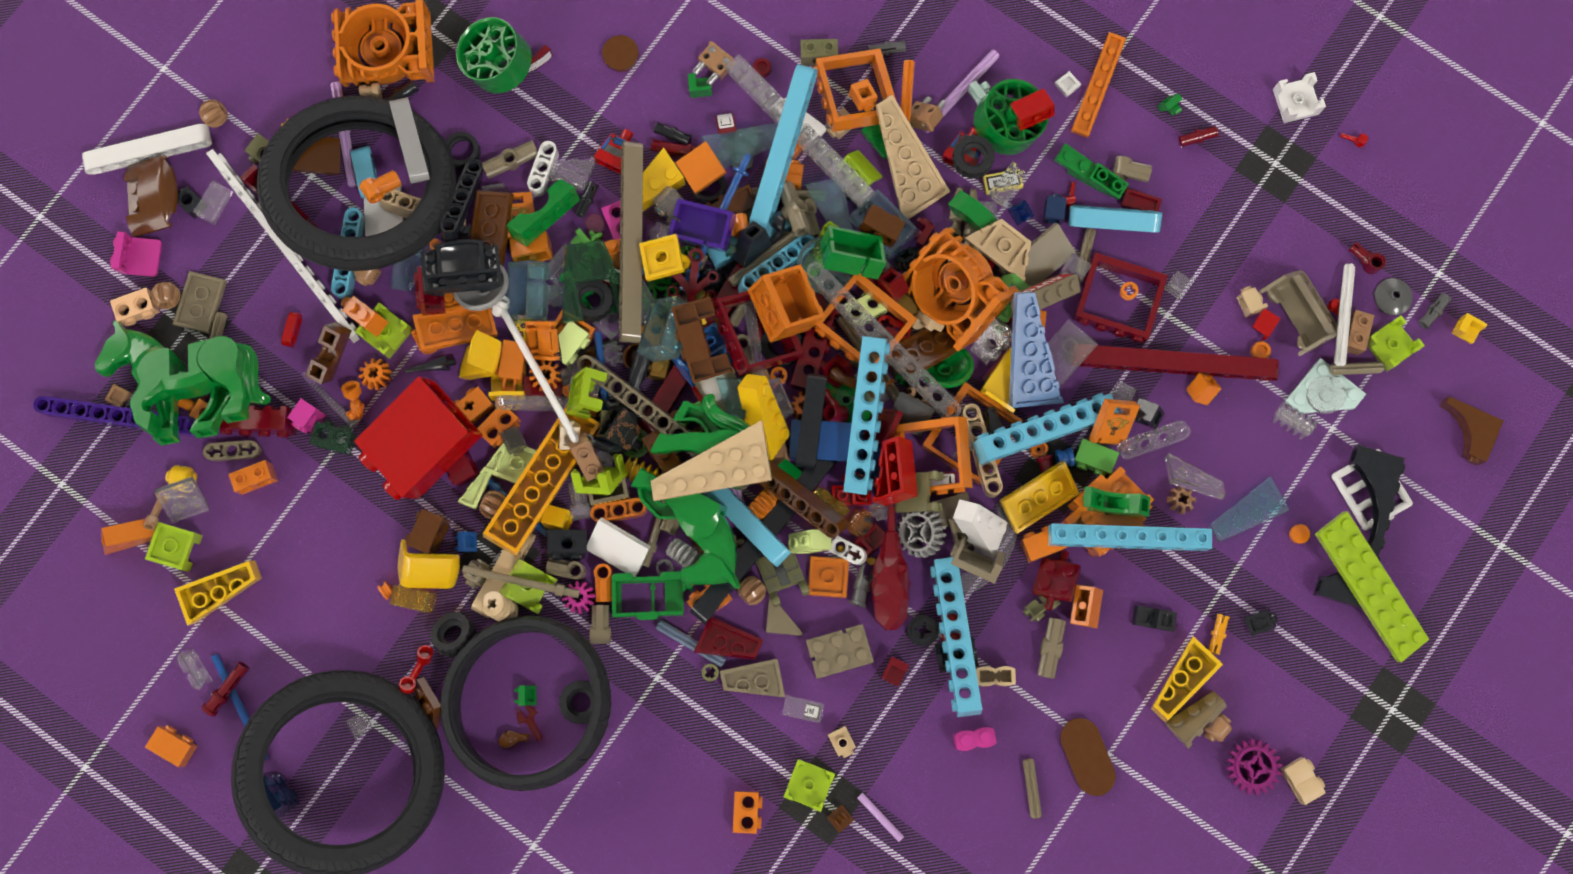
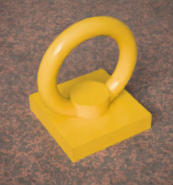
M676 234L639 243L647 281L685 272L690 266L691 261L689 257L681 254Z

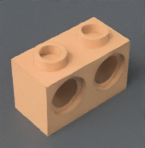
M143 288L110 301L116 321L123 326H132L136 324V321L151 319L155 314L160 313L159 308L152 303L151 290L148 288ZM147 302V306L142 309V305ZM129 308V313L124 315L125 310Z

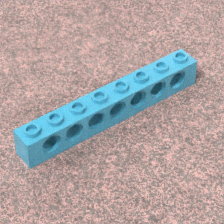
M862 336L843 492L867 495L869 490L873 489L874 479H871V471H875L876 460L873 459V455L878 450V440L875 439L876 432L879 433L881 427L878 415L883 410V402L880 399L881 394L885 393L886 382H883V374H887L888 363H885L886 355H889L891 346L890 343H887V338ZM872 352H877L880 356L877 363L870 360ZM870 371L877 374L875 382L868 380L867 375ZM867 391H872L875 394L873 401H868L865 398ZM865 410H869L872 413L870 421L863 418ZM862 430L869 431L870 438L868 440L861 438L860 433ZM859 449L867 451L868 456L866 459H861L858 456ZM856 469H863L865 477H857Z
M1100 393L1093 396V400L1082 399L1076 402L1077 405L1075 406L1068 404L1061 407V411L1055 412V410H1050L1044 413L1043 417L1039 418L1036 415L1027 419L1028 422L1022 424V421L1011 424V428L1005 429V427L994 430V434L989 435L987 432L977 436L978 440L972 443L980 465L1094 426L1104 399H1113L1111 393L1107 395ZM1116 407L1114 413H1119L1117 407ZM1027 430L1031 432L1032 436L1027 433ZM1010 435L1015 438V442L1011 440ZM993 441L997 442L999 448L994 445Z
M1050 524L1048 526V546L1208 551L1212 549V529Z
M953 557L934 559L933 566H930L931 577L935 578L936 585H933L934 596H938L939 603L936 604L937 615H941L942 622H939L940 634H944L945 641L942 642L943 653H947L948 660L945 661L946 672H950L951 680H948L949 691L953 692L954 699L951 700L952 711L956 712L957 717L980 715L982 713V704L959 567L951 564ZM949 577L951 582L944 583L941 578ZM946 595H951L954 598V601L948 602L944 599V597ZM955 614L957 620L951 621L947 618V615ZM958 633L961 638L954 640L950 637V634ZM961 652L964 657L956 659L953 653ZM964 671L967 677L964 679L958 678L956 673ZM966 690L969 692L970 697L962 698L959 692Z

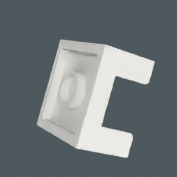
M1315 72L1306 74L1302 80L1287 83L1288 79L1281 80L1273 88L1283 123L1319 115L1326 107L1324 99L1318 102L1313 88L1317 82Z

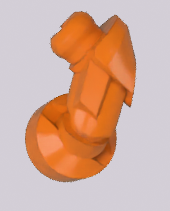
M349 381L341 387L344 398L350 400L349 405L351 409L346 412V416L351 421L354 419L360 421L364 413V403H361L360 399H358L362 389L359 382Z

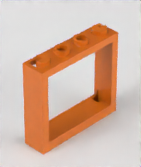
M880 48L816 58L815 66L812 68L817 69V90L822 95V108L826 109V122L830 124L832 132L878 125L879 120L876 110L838 116L825 70L872 63L882 99L884 100L890 95H893L895 98Z
M861 273L854 275L823 312L824 317L813 326L815 328L814 331L823 338L825 336L830 340L829 343L837 350L840 348L845 352L844 356L852 362L855 360L858 364L860 352L823 323L854 284L905 324L891 341L890 353L917 320L915 316L870 280L861 276Z
M966 382L940 418L951 417L964 397L968 395L987 409L994 407L997 410L998 416L1010 424L1023 421ZM943 429L932 430L921 448L959 472L957 462L932 446ZM1002 458L995 460L997 465L999 464ZM985 465L983 471L989 474L991 467ZM972 473V482L979 486L981 484L979 476Z
M956 416L899 424L893 437L900 436L905 438L907 433L955 427L960 482L930 486V496L931 492H936V495L948 494V490H954V493L966 492L965 488H973L967 417Z

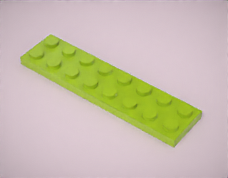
M1343 511L1315 533V536L1396 662H1403L1429 640L1348 511Z

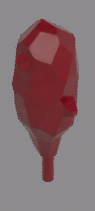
M887 506L888 531L884 533L880 554L873 565L871 590L875 621L884 630H897L908 615L911 582L909 581L908 566L902 554L898 532L895 531V506Z

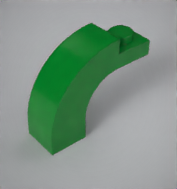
M961 190L948 204L955 216L966 221L976 231L998 220L984 205Z
M1085 487L1083 507H1086L1089 511L1103 514L1149 517L1151 497L1143 494L1113 493L1094 487Z

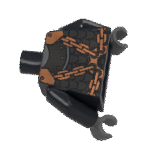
M612 395L610 400L614 404L609 401L605 403L606 407L612 410L595 435L597 439L594 440L590 434H587L595 449L606 453L618 454L621 451L628 452L630 449L637 452L642 447V443L637 439L641 433V427L638 425L636 413L623 403H618V399Z

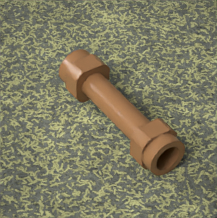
M162 486L160 488L154 508L145 519L144 528L154 530L157 526L158 516L165 501L169 500L172 493L169 487Z

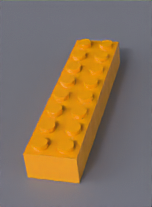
M566 414L568 419L579 423L580 435L586 433L594 437L599 430L600 423L591 417L584 419ZM559 418L483 532L484 538L517 557L577 464L571 450L559 449V422H561Z

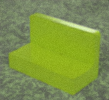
M859 150L847 154L837 166L848 180L860 189L859 192L861 194L866 192L873 182L882 178L878 170Z

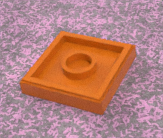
M707 141L675 162L695 194H698L727 173Z
M810 556L808 584L810 594L808 595L847 598L849 561L843 558Z

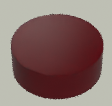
M765 58L757 59L753 64L754 74L760 78L767 77L771 73V63Z

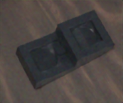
M1135 605L1132 625L1174 632L1177 612Z

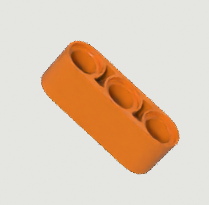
M632 498L595 505L591 509L590 515L597 523L599 519L595 517V514L601 509L605 511L603 517L605 520L616 522L642 517L647 513L648 509L643 504L642 511L635 512L633 510L634 505L642 502L639 498ZM618 506L624 507V512L620 516L614 513L615 508Z

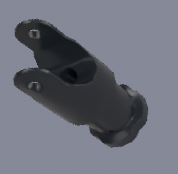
M989 407L988 411L982 413L986 431L989 435L994 434V430L1003 427L997 410L994 407ZM993 441L994 445L999 448L997 442Z

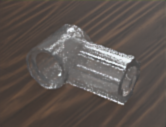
M573 482L568 483L572 520L591 518V505L587 494L576 493Z

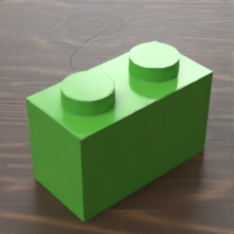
M1082 439L1074 455L1075 464L1079 469H1090L1097 476L1102 474L1104 477H1108L1112 474L1119 452Z

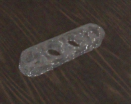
M504 395L495 398L496 409L554 411L547 396ZM556 396L564 410L568 403V397Z
M1177 421L1123 440L1119 443L1117 451L1124 459H1131L1185 440L1189 437L1191 429L1184 421ZM1167 433V437L1160 441L1159 436ZM1148 439V445L1141 447V443Z

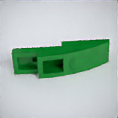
M1066 143L1061 147L1054 161L1066 168L1067 173L1074 178L1119 200L1129 184L1100 163H1093Z

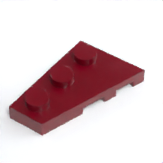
M711 617L704 628L694 653L756 659L764 640Z

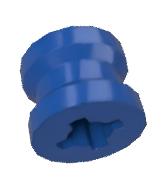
M1071 447L1063 451L1060 449L1055 450L1056 464L1065 461L1068 466H1075L1074 453Z

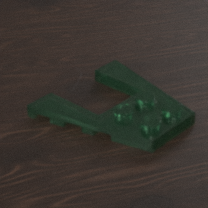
M603 241L565 246L563 324L583 320L576 289L577 283L609 279L616 314L619 316L620 274L616 272L613 266L614 262Z

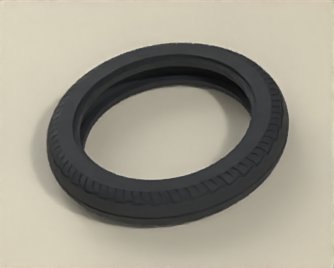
M342 96L315 103L301 110L277 130L267 144L260 160L257 192L261 210L267 223L276 236L293 252L313 263L328 268L347 271H367L388 267L413 256L427 246L440 232V222L446 212L449 211L453 195L455 194L456 172L454 162L445 141L437 130L426 119L411 110L430 180H427L420 203L409 217L397 226L379 234L364 237L338 236L314 227L295 210L288 194L290 175L298 159L310 146L322 138L337 132L366 129L386 133L399 139L389 104L390 100L373 96Z
M330 670L314 673L299 678L276 691L260 705L245 725L237 742L232 760L231 789L238 817L250 838L265 854L279 864L302 874H365L377 870L400 857L416 843L429 826L442 796L445 777L444 754L438 732L429 715L425 713L423 707L409 693H403L395 683L374 674L354 670ZM335 702L363 705L388 718L406 740L413 762L412 789L401 814L392 824L375 836L345 845L314 842L288 828L271 807L266 795L263 779L266 754L279 731L300 713L315 706Z

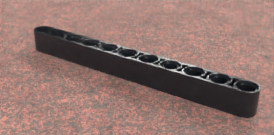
M817 460L815 469L805 468L796 481L813 493L837 461ZM779 500L762 523L777 537L796 512ZM749 539L736 553L735 575L739 583L763 554ZM729 583L710 585L692 607L690 613L706 624L734 588Z

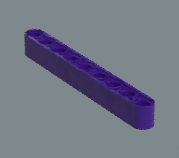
M39 396L33 402L34 410L46 416L141 429L134 421L131 408ZM48 402V407L44 410V405ZM67 405L66 411L62 412L63 407ZM85 408V413L81 415V410ZM104 410V415L100 418L99 414ZM123 413L122 419L118 421V416ZM179 415V435L196 437L190 432L196 419Z

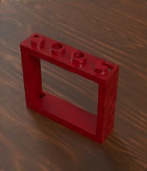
M1095 252L1087 271L1073 320L1081 323L1082 326H1094L1098 331L1113 332L1114 336L1120 338L1125 336L1132 338L1133 342L1145 343L1150 337L1168 275ZM1096 267L1157 285L1144 331L1083 312Z
M748 291L719 298L713 303L716 315L712 317L715 319L719 334L723 337L726 350L730 353L734 368L739 376L797 360L805 353L796 334L780 339L786 352L785 355L749 365L725 310L729 307L752 302Z

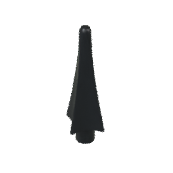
M444 355L425 364L405 369V373L451 370L450 366L456 365V359H449Z

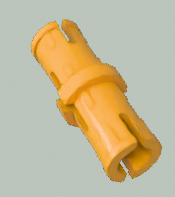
M1217 614L1214 630L1210 634L1212 638L1208 650L1215 655H1220L1223 639H1226L1227 634H1225L1230 618L1228 616L1224 617L1221 614Z

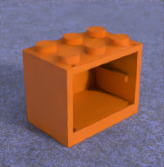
M801 264L762 275L747 290L770 343L809 331L824 317L823 309L816 299L815 291L811 287L807 273Z

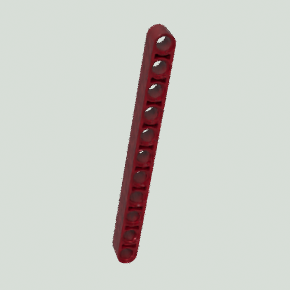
M737 263L729 277L743 268V266ZM728 277L713 303L719 298L738 294V285L733 287ZM735 306L725 309L728 317L731 315ZM712 316L705 318L707 323L703 327L706 328L714 323L715 319ZM675 364L652 400L668 414H670L688 385V382L683 378ZM650 405L645 411L647 416H651L653 413V408ZM662 417V418L660 419V425H661V426L664 424L665 420L667 419L666 417ZM641 418L638 425L642 430L649 434L656 430L655 427Z
M1087 344L1071 345L1070 365L1184 375L1203 373L1213 377L1276 381L1279 378V360L1271 358Z

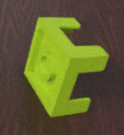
M378 303L373 310L389 322L383 331L376 337L360 325L355 333L390 359L413 329L403 320L392 314L381 303Z
M1402 315L1371 335L1368 340L1367 347L1376 359L1384 364L1386 372L1425 346L1419 338L1413 341L1402 326L1407 322Z
M585 367L573 376L566 414L589 419L591 416L589 410L596 412L602 410L603 401L589 397V392H592L596 385V382L591 379L605 382L607 373Z
M622 454L613 455L616 467H603L605 472L598 473L596 478L588 482L584 475L581 478L577 469H574L571 472L575 492L611 495L627 475Z
M158 522L145 559L190 572L193 563L188 562L194 543L200 544L203 535Z
M519 558L509 574L555 585L557 579ZM505 582L499 593L539 614L543 606L539 602L545 591Z
M798 759L784 798L794 800L821 812L835 773Z

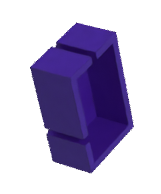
M677 199L673 215L680 220V223L672 219L668 236L676 234L681 242L705 248L708 246L710 249L727 253L736 215L731 211Z

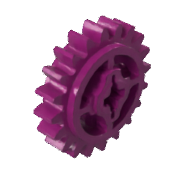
M1249 739L1248 744L1246 741H1241L1242 747L1234 745L1236 752L1229 751L1232 759L1228 758L1226 761L1231 763V766H1227L1225 769L1232 771L1227 777L1235 778L1232 785L1239 784V791L1245 789L1246 794H1251L1253 789L1254 795H1259V790L1266 794V787L1274 789L1272 782L1279 783L1275 776L1282 775L1281 772L1277 771V768L1282 767V764L1276 763L1280 756H1273L1276 749L1268 750L1269 743H1265L1262 746V740H1257L1255 743L1253 739ZM1253 750L1252 755L1247 760H1241L1245 753ZM1261 754L1266 758L1268 767L1263 763L1262 757H1260ZM1251 764L1257 766V769L1251 768ZM1239 767L1245 771L1247 780L1241 775ZM1261 774H1267L1262 781L1255 783V779H1258Z

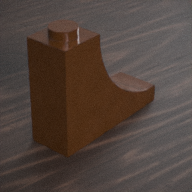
M1450 396L1443 399L1440 407L1448 411L1456 419L1463 433L1464 449L1461 457L1467 459V462L1473 465L1487 462L1504 420Z

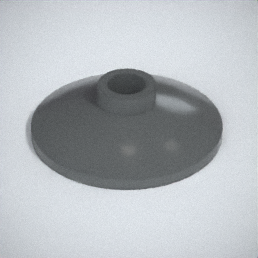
M1390 278L1382 281L1376 287L1374 299L1377 307L1382 312L1388 315H1400L1410 308L1413 295L1410 287L1404 281ZM1394 292H1396V293L1398 294V296H1399L1398 298H1395V297H1394V295H1393Z

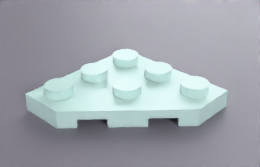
M1320 358L1284 403L1298 414L1353 410L1366 393L1343 375H1331L1330 365Z

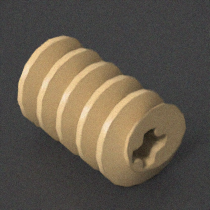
M492 591L483 597L484 613L496 621L501 622L504 619L518 616L517 603L500 593Z

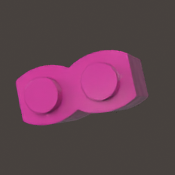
M989 727L978 728L974 731L963 730L953 734L956 750L968 751L975 747L987 748L997 743L995 731Z

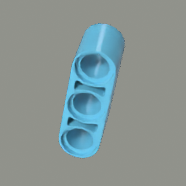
M369 146L350 150L361 198L366 197L359 188L360 183L367 178H378L374 159L371 158L372 151Z

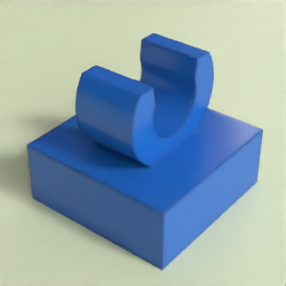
M457 532L454 540H458V547H455V550H458V552H477L476 532Z

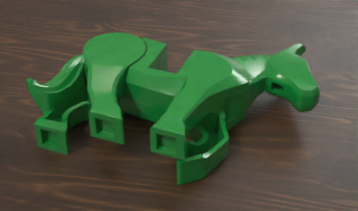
M115 320L113 321L115 333L106 340L103 350L94 365L95 370L101 376L111 377L117 369L131 363V373L138 383L137 389L129 403L134 421L144 432L153 436L152 439L161 446L180 442L178 427L179 410L177 404L179 400L200 397L211 393L207 407L195 420L190 429V432L198 439L218 435L223 420L226 423L248 420L250 403L266 405L271 401V397L261 391L258 385L259 364L255 351L251 346L241 343L236 344L231 338L226 336H216L208 341L202 340L188 344V372H186V365L169 348H164L157 340L147 334L125 329ZM155 403L159 417L153 412H150V408Z
M709 393L703 398L701 406L683 401L673 419L678 423L697 422L705 430V433L688 432L673 435L660 433L650 452L654 455H665L682 451L701 454L749 428L750 425L742 419L723 411L716 404L715 396ZM640 468L631 485L638 489L640 501L656 518L678 520L685 534L692 538L704 551V554L696 563L681 569V581L687 585L729 583L734 589L740 588L739 581L735 575L737 558L735 539L730 524L725 518L727 507L702 493L664 500L666 503L653 501L651 480L657 478V476L644 468Z

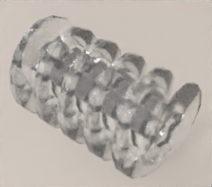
M1283 401L1274 414L1273 423L1280 420L1279 427L1287 424V432L1293 428L1294 436L1300 432L1299 439L1302 440L1305 436L1308 437L1315 429L1318 421L1312 422L1310 416L1305 418L1304 412L1298 414L1299 410L1297 408L1291 411L1292 405L1288 404L1285 406V401Z

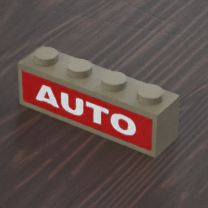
M1059 274L1019 292H1034L1039 310L1079 293L1080 286L1077 274ZM1014 298L1010 301L1011 309H1012V314H1013V301H1014Z

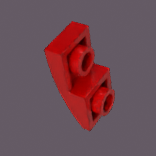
M830 486V506L872 505L871 490H869L867 495L843 492L844 486Z

